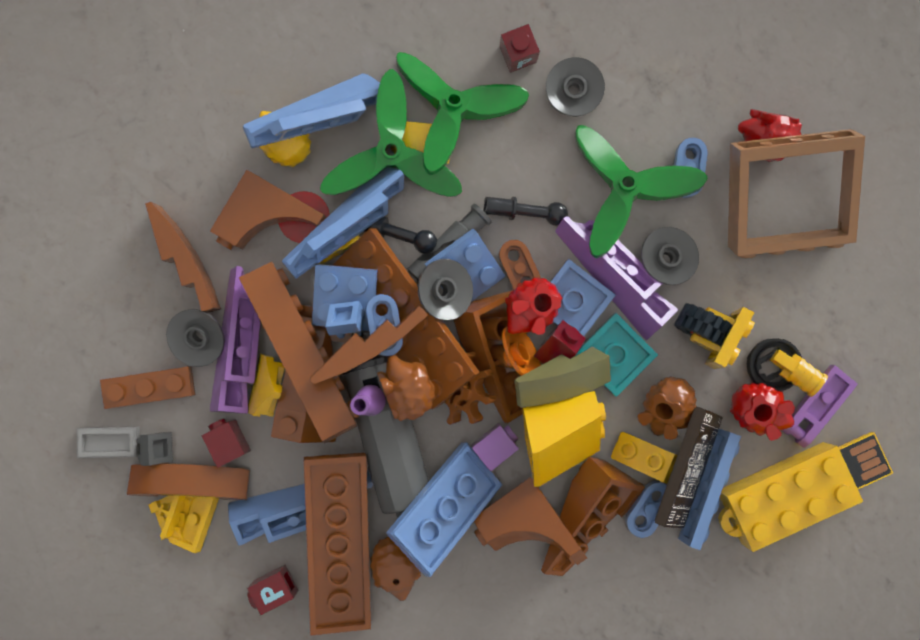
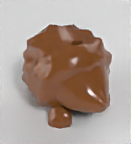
M395 355L390 356L386 364V373L383 371L377 373L394 419L399 421L405 419L415 420L432 408L433 400L435 399V386L429 379L425 365L418 362H406L400 360Z
M670 376L660 380V382L651 386L650 391L646 394V400L642 403L645 411L637 415L638 421L643 426L649 424L654 435L660 436L664 434L665 439H676L678 437L677 429H686L688 427L694 408H696L695 389L683 378Z
M389 536L379 540L378 544L375 545L373 555L370 558L374 586L384 589L400 601L406 600L415 581L420 578L421 571Z

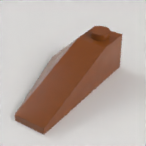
M511 291L472 301L464 314L453 319L459 339L466 352L473 351L476 353L473 363L479 372L487 369H493L494 375L486 377L483 384L490 395H496L497 401L494 402V405L504 423H509L523 414L522 408L517 405L515 379L521 376L513 367L507 365L503 357L505 350L502 333L503 329L507 326L505 298L510 295Z
M300 315L303 322L310 320L312 324V317ZM312 325L317 334V337L313 338L317 349L324 347L330 358L334 354L331 336L328 334L326 327ZM285 370L282 392L276 406L271 437L297 443H323ZM336 438L330 440L329 442H336Z
M588 457L582 463L579 472L572 480L560 519L584 554L588 551L587 544L599 535L603 537L609 531L605 526L617 514L622 518L629 511L645 489V486L607 461ZM550 544L541 571L546 575L563 576L575 562L563 550Z

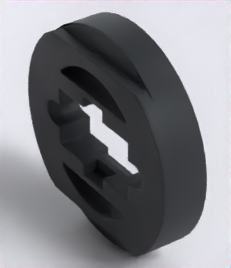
M771 338L763 340L751 350L747 357L746 364L749 377L755 384L764 383L775 388L777 391L791 388L793 386L792 382H788L784 378L777 382H770L780 376L781 369L767 376L765 373L759 374V370L762 369L761 364L769 360L776 351L781 350L790 357L797 354L802 358L799 350L791 342L784 339ZM772 347L778 348L777 350L759 358L765 350Z

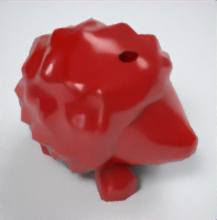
M750 109L749 114L752 118L742 121L738 124L737 128L742 133L744 141L802 135L800 132L802 124L799 122L800 119ZM784 158L767 159V161H781Z
M538 277L518 284L516 289L511 291L510 295L505 298L507 305V332L510 334L528 332L537 335L544 334L546 327L552 324L553 319L558 316V309L561 307L562 297L556 286L546 278Z
M764 383L744 384L732 394L730 413L734 415L735 420L739 421L740 427L746 428L749 432L756 433L758 436L766 434L768 439L773 441L782 435L780 430L791 428L795 423L792 416L795 409L793 402L790 400L784 401L783 392L777 391L771 386H767Z

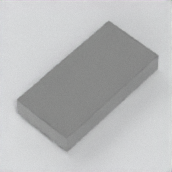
M140 426L77 428V458L138 457L140 455V444L137 443V439L140 437Z

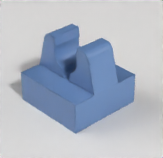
M360 301L330 304L325 326L329 335H337L339 338H344L346 333L356 332L359 336L361 335L363 308Z

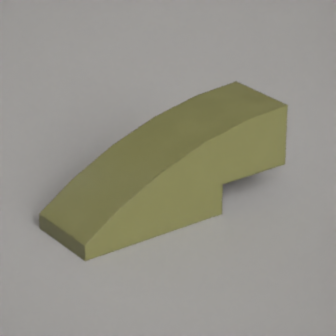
M594 347L571 359L562 354L515 379L517 405L522 408L558 402L579 396L610 382V356Z

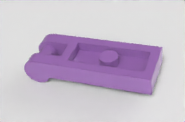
M830 365L824 372L828 375V378L822 388L813 397L806 394L794 409L792 416L795 423L793 427L781 430L786 435L791 434L796 438L795 442L803 448L812 443L858 385V383L835 365ZM803 419L809 423L806 429H802L799 426Z

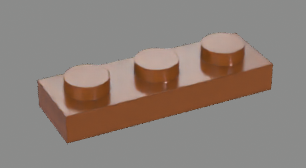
M191 366L100 380L104 409L196 395Z

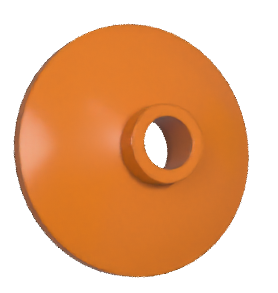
M506 326L503 329L502 341L505 350L503 357L507 365L513 367L520 376L541 366L540 361L534 357L536 349L526 333L510 334L507 332Z

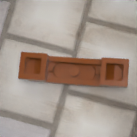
M191 464L131 465L127 495L158 497V495L247 500L250 470Z

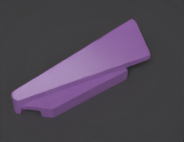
M570 217L563 218L556 229L557 235L591 276L615 294L612 301L641 336L648 340L678 311L674 305L655 292L663 283L652 278L645 270L643 264L619 240H617L607 254L594 258L590 253L589 241L595 221L589 220L584 224L573 222Z
M236 266L230 270L222 323L225 343L216 363L210 412L248 413L247 383L252 384L255 380L261 321L239 280V277L244 275V270L241 266Z

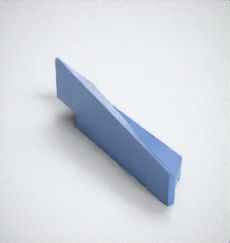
M360 74L244 124L243 130L251 149L357 121L365 112L367 106L377 103L380 82L368 74Z
M387 167L375 178L356 189L282 260V263L295 279L387 215L388 200L404 189L403 172Z
M367 469V488H372L373 483ZM305 484L249 497L247 500L230 502L228 504L229 524L238 545H243L263 534L266 535L268 543L305 531Z

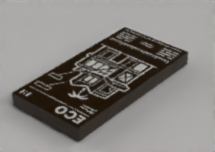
M697 406L694 408L654 520L656 524L663 527L684 528L721 425L722 416Z

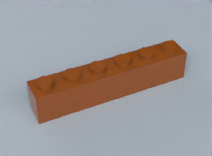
M270 262L239 277L322 442L325 444L357 427L354 419L358 418L359 415L351 410V400L345 403L340 393L345 388L338 375L316 384L309 380L329 357L324 347L317 349L313 341L317 334L310 320L303 322L299 312L304 309L297 295H289L285 286L289 285L290 282L283 268L276 270L273 262Z

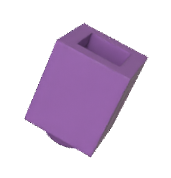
M498 423L471 444V446L491 472L519 449L515 444L519 438L508 425L503 428Z

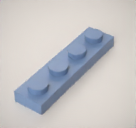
M722 429L718 430L688 518L678 537L679 540L689 547L701 550L703 543L709 536V525L713 514L719 508V497L723 486L729 480V469L732 460L739 452V441L741 438L739 435Z

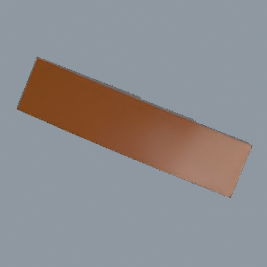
M153 202L145 203L161 260L168 263L175 262L182 286L195 287L201 311L213 312L220 310L221 307L212 282L197 252L182 230L161 206Z
M417 305L396 327L386 319L365 341L355 332L309 380L316 384L345 373L374 358L403 338L428 314Z

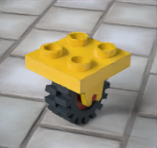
M685 303L674 326L683 333L690 335V341L711 352L705 362L706 365L713 369L725 368L728 364L733 365L740 353L737 345L742 337L747 338L753 329L755 322L751 321L755 312L742 307L732 312L729 317L710 307L705 310L694 304Z

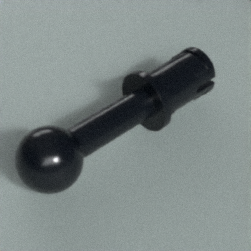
M485 197L483 211L486 214L509 217V220H514L515 215L546 218L550 224L555 226L559 225L563 218L568 217L567 207L560 202H554L545 207L517 203L516 197L511 199Z
M385 216L364 230V232H367L370 228H376L383 238L386 235L414 244L415 249L423 254L432 252L437 245V238L433 232L421 230L416 233L389 224V219Z

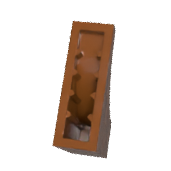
M246 170L210 232L218 236L216 242L232 250L236 246L243 250L257 233L271 225L287 221H299L318 226L327 217L256 174Z
M531 477L483 510L474 521L477 526L474 533L483 546L488 544L495 551L515 542L535 540L547 542L560 548L577 565L587 559L540 488L534 487Z

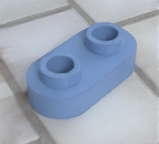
M698 138L685 139L676 149L674 166L698 168L705 173L708 154L705 143ZM686 150L694 153V159L686 157ZM701 189L693 194L683 196L682 198L693 197L696 194H698L701 191Z
M379 294L369 300L366 312L370 335L386 319L395 327L400 323L397 304L393 298L388 295ZM379 304H385L388 308L387 313L383 316L376 313V307ZM401 338L388 347L380 355L391 356L396 354L402 346L403 339Z
M652 481L646 484L645 489L627 512L625 523L633 535L640 538L648 537L659 526L654 520L667 487L665 483ZM660 491V498L655 501L652 500V493ZM638 516H644L645 518L644 523L641 525H636L635 523Z

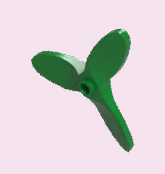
M399 52L396 56V64L401 74L437 110V116L428 132L423 153V167L429 175L437 174L447 164L457 143L460 123L464 119L486 120L505 116L522 109L529 98V92L526 89L511 84L480 85L461 92L447 85L430 67L416 57L404 52Z
M389 69L381 78L376 103V118L381 140L376 147L350 157L329 172L321 183V192L326 195L343 194L366 184L387 167H396L413 183L430 192L446 197L460 195L462 186L453 172L444 166L437 174H427L423 167V152L405 146L403 137L407 120V104L404 85L399 74L394 69ZM389 148L397 150L396 154L392 156L388 155L386 151Z
M579 125L576 128L575 138L582 154L611 188L610 195L595 219L590 236L589 249L594 258L604 256L613 248L626 226L632 203L636 199L660 201L687 196L699 191L708 179L703 171L687 166H660L640 172L629 170L614 148L595 130L585 125Z

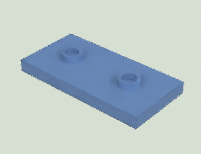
M467 442L461 443L389 528L386 534L424 576L431 577L503 484L492 471L490 472Z

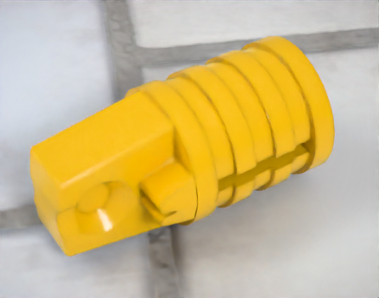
M778 350L769 360L782 370L779 374L788 382L791 381L793 385L798 386L799 389L803 392L805 391L810 397H813L822 388L828 378V375L821 373L817 368L815 369L797 354L790 357L783 351Z

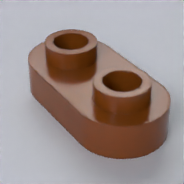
M509 240L502 245L499 251V260L513 290L520 284V280L523 277H528L530 280L536 277L541 278L531 254L523 242ZM512 250L517 251L519 254V258L516 261H512L508 257V253Z

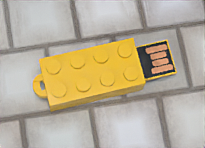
M869 432L839 447L822 442L723 487L720 498L724 508L718 516L719 524L724 532L730 536L738 537L743 546L755 552L862 503L863 499L858 489L893 474V471L875 432Z

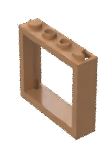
M852 129L730 143L728 247L741 258H753L756 254L762 253L781 255L788 250L813 251L815 247L841 248L844 244L856 243L865 136ZM844 151L838 228L747 239L750 161Z

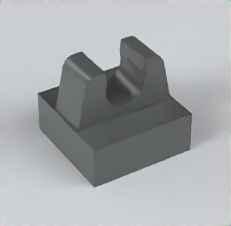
M172 432L139 435L140 437L137 439V443L140 444L138 460L141 461V466L173 462Z

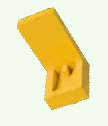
M621 432L611 458L668 484L678 455L626 432Z

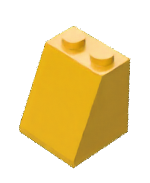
M595 391L586 392L558 402L522 407L524 437L534 487L547 483L600 451L601 438H605L603 421H606V413L603 402L598 403Z

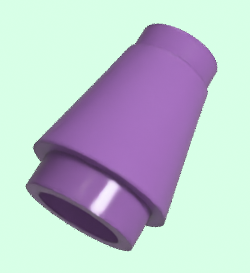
M363 386L351 400V410L357 415H377L385 406V395L377 386Z

